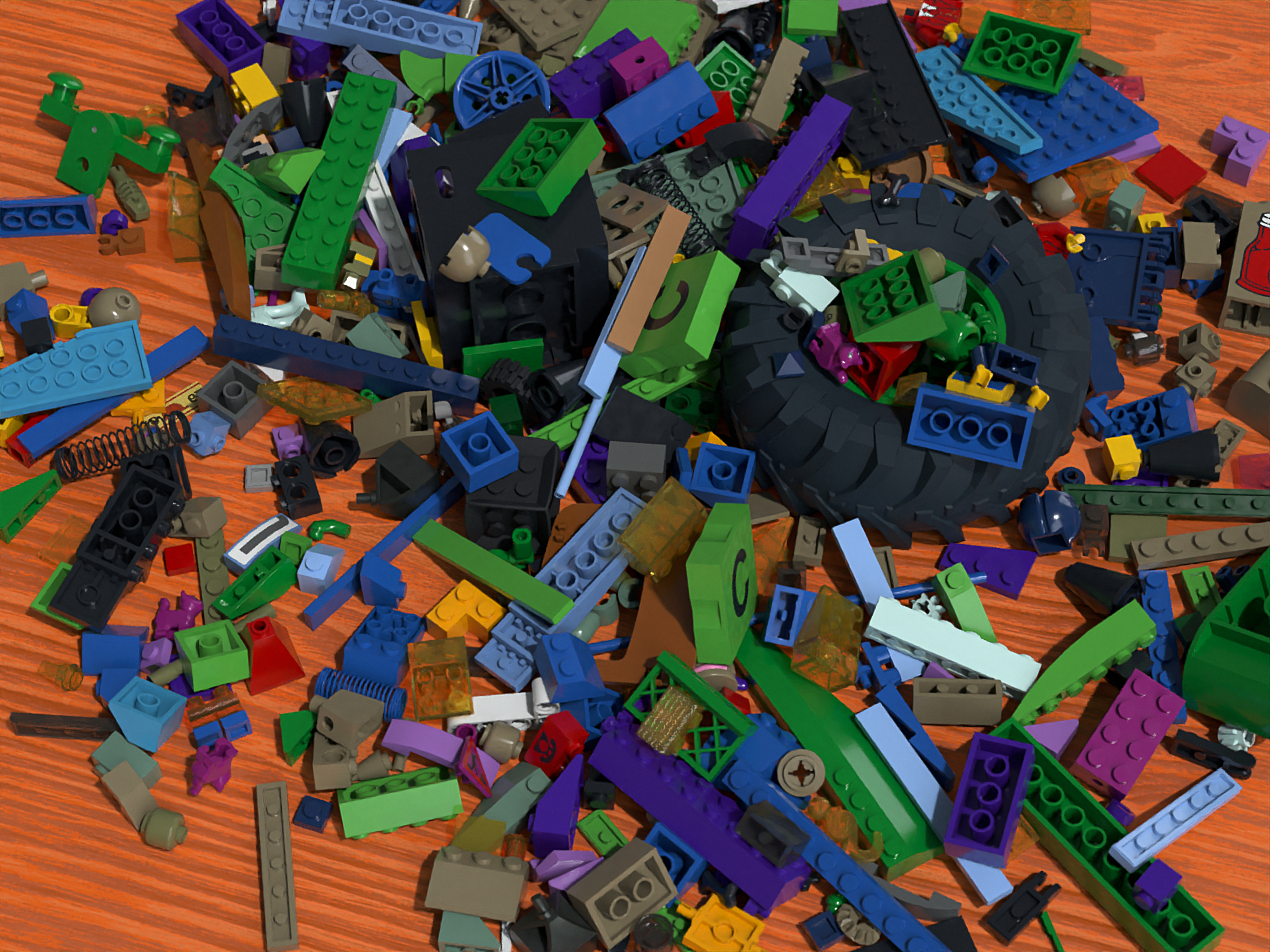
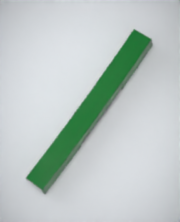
M1046 910L1039 918L1047 937L1051 938L1056 952H1065Z

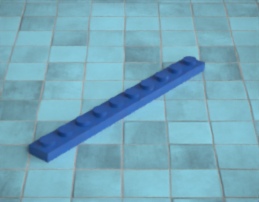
M744 757L736 761L721 781L903 952H951Z

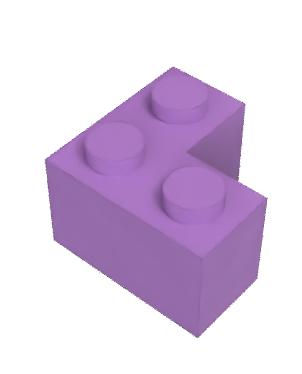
M1225 115L1214 132L1209 151L1227 159L1222 178L1246 187L1266 155L1270 142V133Z

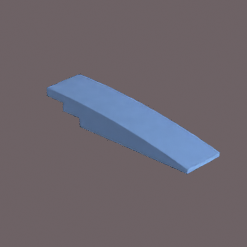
M284 0L277 32L351 47L355 43L362 46L365 50L400 55L402 50H407L425 58L435 59L445 58L446 52L476 56L483 23L390 0Z
M620 487L534 577L571 598L575 606L555 626L512 601L508 605L510 612L491 631L493 638L474 657L476 664L519 693L539 671L534 653L542 635L564 632L572 634L660 524L664 515Z

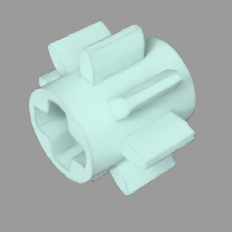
M922 593L920 599L911 601L913 604L912 609H920L925 612L928 608L930 611L927 615L938 621L942 620V613L946 611L944 607L938 605L940 599L935 595L929 599L926 594Z
M1226 723L1219 727L1218 740L1219 743L1235 751H1248L1247 747H1251L1254 744L1255 734Z

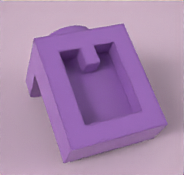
M298 423L272 429L280 461L306 454L303 436L301 435Z

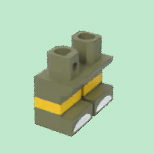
M352 240L348 246L343 268L340 271L336 284L338 287L334 295L335 297L349 302L352 294L358 292L368 277L377 249Z

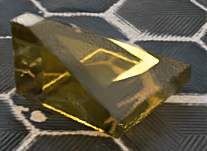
M921 372L899 378L894 403L915 405L919 386L922 382L927 383V373Z

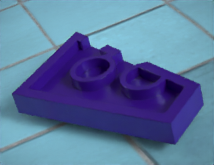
M949 543L938 570L944 571L961 562L967 574L984 571L986 582L975 585L1017 601L1037 559L1038 552Z

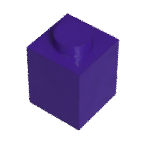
M1157 858L1137 880L1131 897L1134 898L1139 907L1157 915L1177 892L1183 877Z

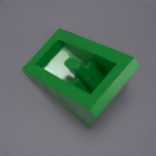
M310 710L280 714L283 751L286 763L290 767L295 764L314 742L315 732H318L316 728L318 714Z

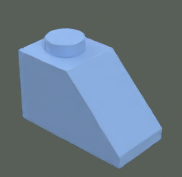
M318 543L308 549L297 572L300 591L320 596L335 580L346 553L345 549Z

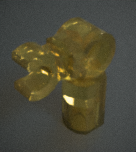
M321 289L317 297V305L322 309L343 311L347 309L357 313L360 317H364L365 314L378 313L379 310L378 306L370 303L368 295L357 291H350L347 294L345 291Z

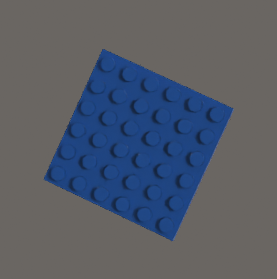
M1077 62L1073 73L1058 96L1016 85H1004L1000 87L999 91L994 92L1043 138L1042 148L1019 155L958 125L1028 184L1159 130L1158 120L1079 62Z

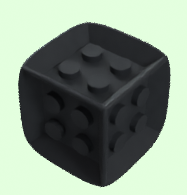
M508 435L519 450L518 470L470 494L465 489L464 521L466 536L469 541L487 551L492 549L509 551V548H513V531L515 529L528 528L531 532L534 555L545 554L549 537L552 535L551 531L560 510V499L554 496L562 475L560 448L557 443L550 440Z

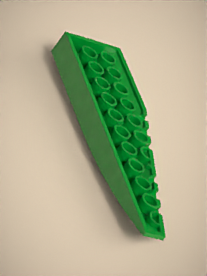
M753 625L748 626L734 658L733 665L742 678L748 681L749 688L767 714L775 718L776 725L783 731L791 733L797 739L796 743L803 749L811 750L820 757L825 767V778L819 789L869 861L878 864L877 872L880 877L891 882L945 852L944 845L856 723V714L774 643L760 640L761 632Z

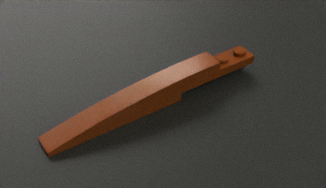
M193 137L186 145L206 204L198 211L229 310L239 318L251 321L249 275L240 219L224 193L208 181V178L217 166L212 158V149L205 142L200 143Z

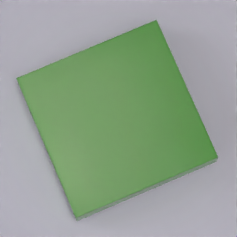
M790 0L787 34L812 35L819 33V36L836 37L838 0Z

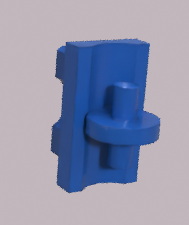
M869 641L861 643L860 647L863 652L859 655V660L852 664L855 670L849 675L853 684H862L864 689L872 685L876 694L891 682L895 687L899 686L901 675L898 669L893 667L883 671L881 665L889 663L891 658L886 645L871 647Z

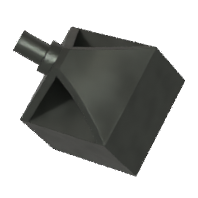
M399 440L375 460L376 490H371V493H357L356 502L357 504H371V507H377V509L384 513L406 519L440 488L438 471Z
M555 891L546 899H544L541 893L532 896L530 900L535 908L510 927L511 943L519 952H593L598 948L596 931L558 891Z

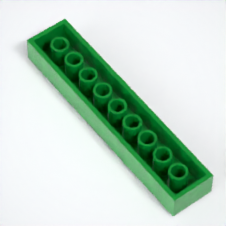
M348 71L321 147L325 155L312 173L281 262L282 283L334 293L396 105L397 82Z
M1013 716L988 734L1034 745L1035 763L1019 821L1147 952H1211L1220 944L1226 929L1181 884L1177 892L1157 915L1137 905L1134 898L1131 897L1134 885L1156 859L1154 857L1130 874L1108 853L1110 848L1128 835L1129 832Z

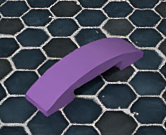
M392 719L381 745L405 756H408L410 751L455 770V765L459 763L465 740L428 725ZM477 748L491 789L500 764Z

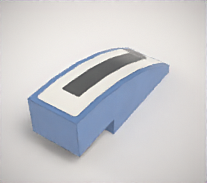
M282 513L267 519L245 534L223 555L226 567L240 576L271 545L280 550L281 536L285 531L299 534L303 527Z

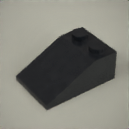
M616 386L591 433L608 445L610 441L666 445V475H670L673 470L676 449L678 447H685L695 427L676 414L620 386Z

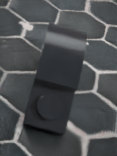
M734 122L719 126L704 134L706 142L687 154L686 157L701 178L724 161L738 156L752 159L756 166L761 169L774 160L779 152L762 128L752 123Z

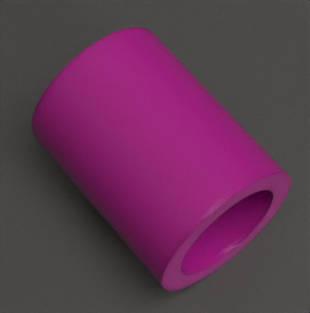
M471 724L460 725L456 730V736L463 740H466L468 736H472L475 746L478 748L475 727Z

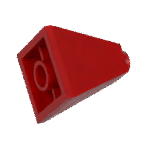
M711 91L719 111L676 138L674 141L677 148H690L706 142L703 135L719 126L736 122L730 91Z
M851 327L847 339L849 342L857 344L863 364L848 366L843 370L874 401H877L917 356L923 340L856 342Z
M269 616L258 618L245 624L239 636L248 650L249 678H245V682L251 697L306 677L287 628Z

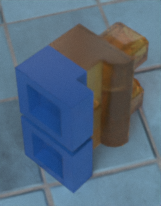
M227 685L215 688L212 691L215 700L205 704L202 696L198 695L187 700L188 711L186 713L198 747L207 745L209 750L214 749L215 741L223 737L219 723L229 742L253 733L250 720L239 701L237 693H232Z

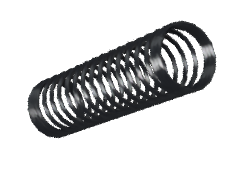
M650 160L643 163L635 172L634 180L637 186L644 192L649 191V194L652 190L659 188L652 195L656 196L663 193L659 198L666 199L667 201L673 198L670 203H672L671 206L676 204L674 208L681 202H685L683 206L676 209L682 208L680 210L682 211L685 207H689L688 211L684 213H692V218H696L695 222L688 225V227H691L685 232L692 229L696 224H700L699 228L690 231L682 238V243L680 242L679 248H681L687 259L694 258V256L706 252L712 245L715 246L713 251L719 250L722 252L720 245L713 238V235L710 234L709 229L706 228V225L702 222L698 213L695 212L687 197L683 195V191L680 190L665 165L660 160ZM654 165L662 166L650 170L643 177L641 183H639V176L645 169ZM662 169L661 173L653 176L647 184H643L645 177L649 173ZM659 176L656 180H654L653 182H651L652 179H654L655 177ZM666 180H670L669 184L663 185ZM670 185H674L673 189L666 191ZM673 191H677L676 195L669 197ZM677 196H681L680 200L673 202ZM700 229H704L703 233L693 237L689 243H684L685 239L694 236ZM703 235H707L706 239L701 240L693 248L688 249L690 244L697 242ZM708 246L704 251L696 254L702 248Z
M176 410L170 412V414H164L163 418L157 416L155 421L153 419H149L148 423L142 421L140 426L133 424L132 428L126 426L124 431L117 429L116 433L111 431L108 436L106 434H102L101 438L95 436L93 441L86 439L85 443L80 441L78 445L71 444L70 448L66 446L58 448L54 453L56 470L64 481L70 482L76 480V478L88 476L90 473L95 474L98 471H104L106 468L110 469L113 466H120V459L115 454V448L110 439V435L114 434L121 452V458L123 456L127 457L123 452L122 443L118 437V432L120 431L123 433L125 443L129 449L128 457L131 454L133 456L138 455L139 451L142 454L146 453L147 449L152 452L154 451V446L161 450L162 443L166 448H175L176 445L180 447L189 444L192 438L189 421L183 412ZM166 416H168L169 430H168L167 424H166V422H165V417H166ZM176 416L182 424L183 439L176 426ZM158 419H161L168 438L167 444L162 439L157 423ZM151 421L155 424L160 438V447L154 441L150 428ZM142 424H145L152 441V450L146 443ZM135 426L138 427L144 443V452L139 447L134 432ZM126 429L132 432V438L137 450L136 454L131 449ZM104 436L108 439L109 447L113 454V462L108 458L103 442ZM95 439L100 441L101 449L106 459L105 465L100 460ZM89 441L92 443L94 454L98 460L97 467L93 464L90 450L87 447V442ZM80 444H83L85 447L86 456L90 462V470L85 466L83 454L79 449ZM73 446L77 449L78 458L83 467L82 472L79 471L76 458L71 450ZM64 454L66 455L69 461L71 471L67 467V464L64 459ZM62 461H63V464H64L66 470H67L68 473L71 475V477H69V476L67 475L66 471L64 470V467H63V465H62Z

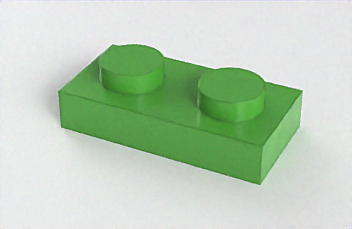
M1209 566L1182 570L1179 577L1193 613L1200 611L1205 619L1222 600Z

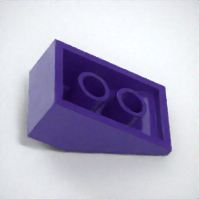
M276 0L274 32L279 45L290 48V71L296 78L302 81L319 78L328 71L327 64H329L331 43L277 32L284 0Z
M577 754L541 798L537 804L536 814H530L528 832H530L529 845L534 846V854L537 858L545 859L553 850L572 851L576 823L578 822L585 783L582 754Z

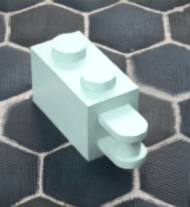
M774 249L770 253V258L764 259L761 262V268L775 280L770 288L775 292L776 296L780 300L786 301L791 307L802 309L807 321L810 320L815 310L824 312L840 293L822 275L804 272L786 264L783 261L782 252Z

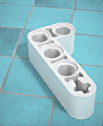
M539 677L532 681V692L463 697L449 700L446 703L447 731L456 736V730L460 725L471 724L475 727L477 735H481L484 733L488 723L493 725L498 720L520 731L540 730L548 715L560 712V703L550 704L542 678Z

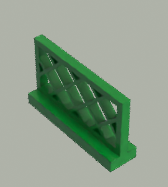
M663 650L657 658L658 663L627 700L624 707L706 780L713 782L749 736H753L759 727L675 653ZM663 670L670 677V689L656 690V677ZM676 682L681 686V688H676ZM687 691L691 695L692 708L678 709L676 692ZM671 693L672 710L658 711L657 694ZM651 695L652 712L642 713L634 706L641 696ZM697 701L700 702L703 706L698 707ZM709 710L713 714L714 727L699 728L698 711ZM692 712L694 729L679 730L678 713ZM672 714L674 731L661 730L659 728L658 715ZM647 716H652L653 722ZM719 720L725 725L719 726ZM730 729L738 736L731 746L721 747L720 730ZM714 731L715 748L701 749L700 732ZM694 733L695 750L685 751L680 746V734ZM668 735H674V740ZM721 751H726L725 754L722 756ZM716 752V765L710 772L702 766L701 753ZM690 754H696V760Z

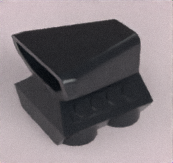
M176 445L175 448L169 447L120 459L122 476L128 472L132 464H135L182 485L185 501L192 498L191 485L181 446Z

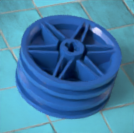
M492 51L476 57L462 70L454 87V112L459 129L463 131L524 102L522 101L524 95L534 97L539 94L550 114V90L544 74L534 62L515 52ZM511 74L515 75L516 81L509 84L506 80L507 77ZM482 79H490L491 85L489 87L482 85ZM501 96L503 99L506 96V105L502 103L498 105L497 97ZM473 102H480L482 107L478 111L472 108Z

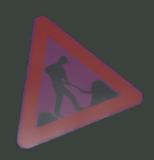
M468 736L466 737L459 763L455 765V774L457 777L462 775L463 784L472 782L487 798L492 797V792L473 737Z

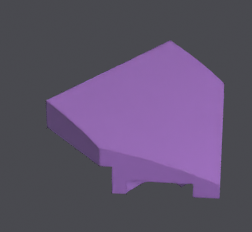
M553 850L545 859H533L530 861V865L533 868L531 878L534 883L548 882L596 860L597 857L593 851Z

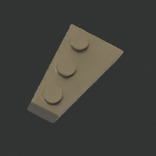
M288 243L256 249L254 289L292 292L295 288L301 287L282 283L281 262ZM303 287L304 293L332 294Z

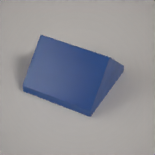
M106 624L101 634L92 629H86L82 633L83 676L102 677V669L137 668L139 675H141L139 668L144 644H147L149 627Z

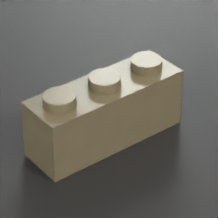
M913 677L912 712L920 723L1001 725V680Z

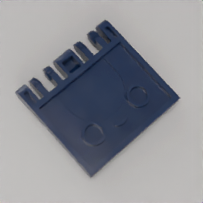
M1071 226L1070 230L1075 232L1074 236L1083 234L1085 241L1078 244L1083 247V250L1075 254L1070 252L1066 262L1069 265L1075 282L1076 294H1084L1089 317L1102 316L1104 324L1136 327L1146 332L1156 331L1158 329L1160 310L1153 305H1159L1162 302L1161 294L1163 293L1165 283L1164 273L1167 270L1165 263L1156 261L1167 260L1171 239L1163 235Z

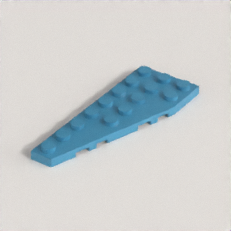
M944 44L915 53L943 118L1019 155L1030 153L1043 147V138L977 75L962 72L964 63Z
M137 319L82 330L75 334V338L65 343L61 340L53 344V348L48 350V352L39 355L34 353L1 369L0 419L153 388Z

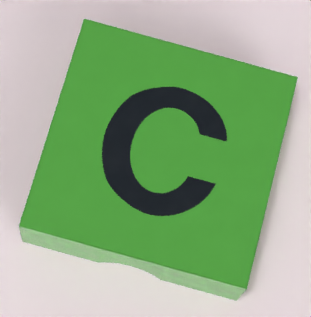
M719 250L671 264L632 353L628 355L623 352L618 366L632 377L639 378L661 372L670 367L685 366L708 360L720 327L722 314L729 302L741 268Z
M716 502L705 523L700 538L696 541L686 561V571L693 612L698 663L732 665L759 604V593L749 504Z

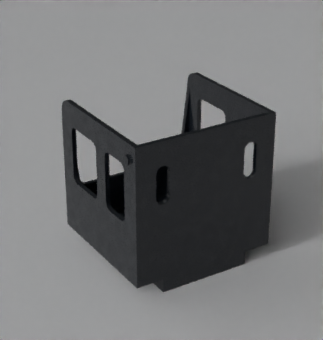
M520 132L405 151L407 161L406 174L410 186L418 257L427 285L426 291L429 307L443 355L444 370L450 371V369L462 367V348L542 338L544 344L542 368L553 366L554 363L559 364L560 361L583 358V348L596 345L610 313L608 241L588 169L585 170L584 175L579 178L571 192L564 198L552 216H530L481 196L476 192L477 187ZM446 169L450 171L456 192L452 198L440 196L435 173L438 170ZM491 213L503 214L548 246L551 251L550 261L542 268L535 264L534 259L524 256L516 261L519 267L526 268L532 273V276L526 282L519 285L509 283L490 268L483 277L477 275L472 281L468 282L454 281L439 272L442 264L448 265L446 264L449 260L448 253L463 233L466 234L467 228L470 225L475 227Z

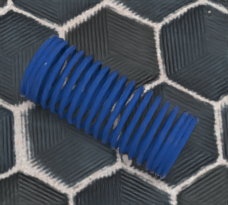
M325 667L321 670L314 689V695L317 694L327 699L334 694L335 689L337 692L341 687L345 690L347 687L348 691L361 693L364 696L366 694L367 697H370L371 694L373 699L376 695V699L379 700L384 686L380 700L384 702L386 691L389 688L384 706V718H382V721L385 720L388 723H391L392 719L401 720L408 700L406 689L400 687L396 689L395 686L391 687L390 684L386 686L385 683L381 684L380 681L377 683L375 680L362 679L361 676L357 677V675L352 676L351 673L338 672V670L330 667ZM394 689L392 698H391V700H390L391 692H392V690Z

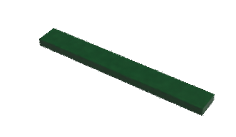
M1095 484L1061 485L1062 492L1074 497L1080 513L1270 519V490Z

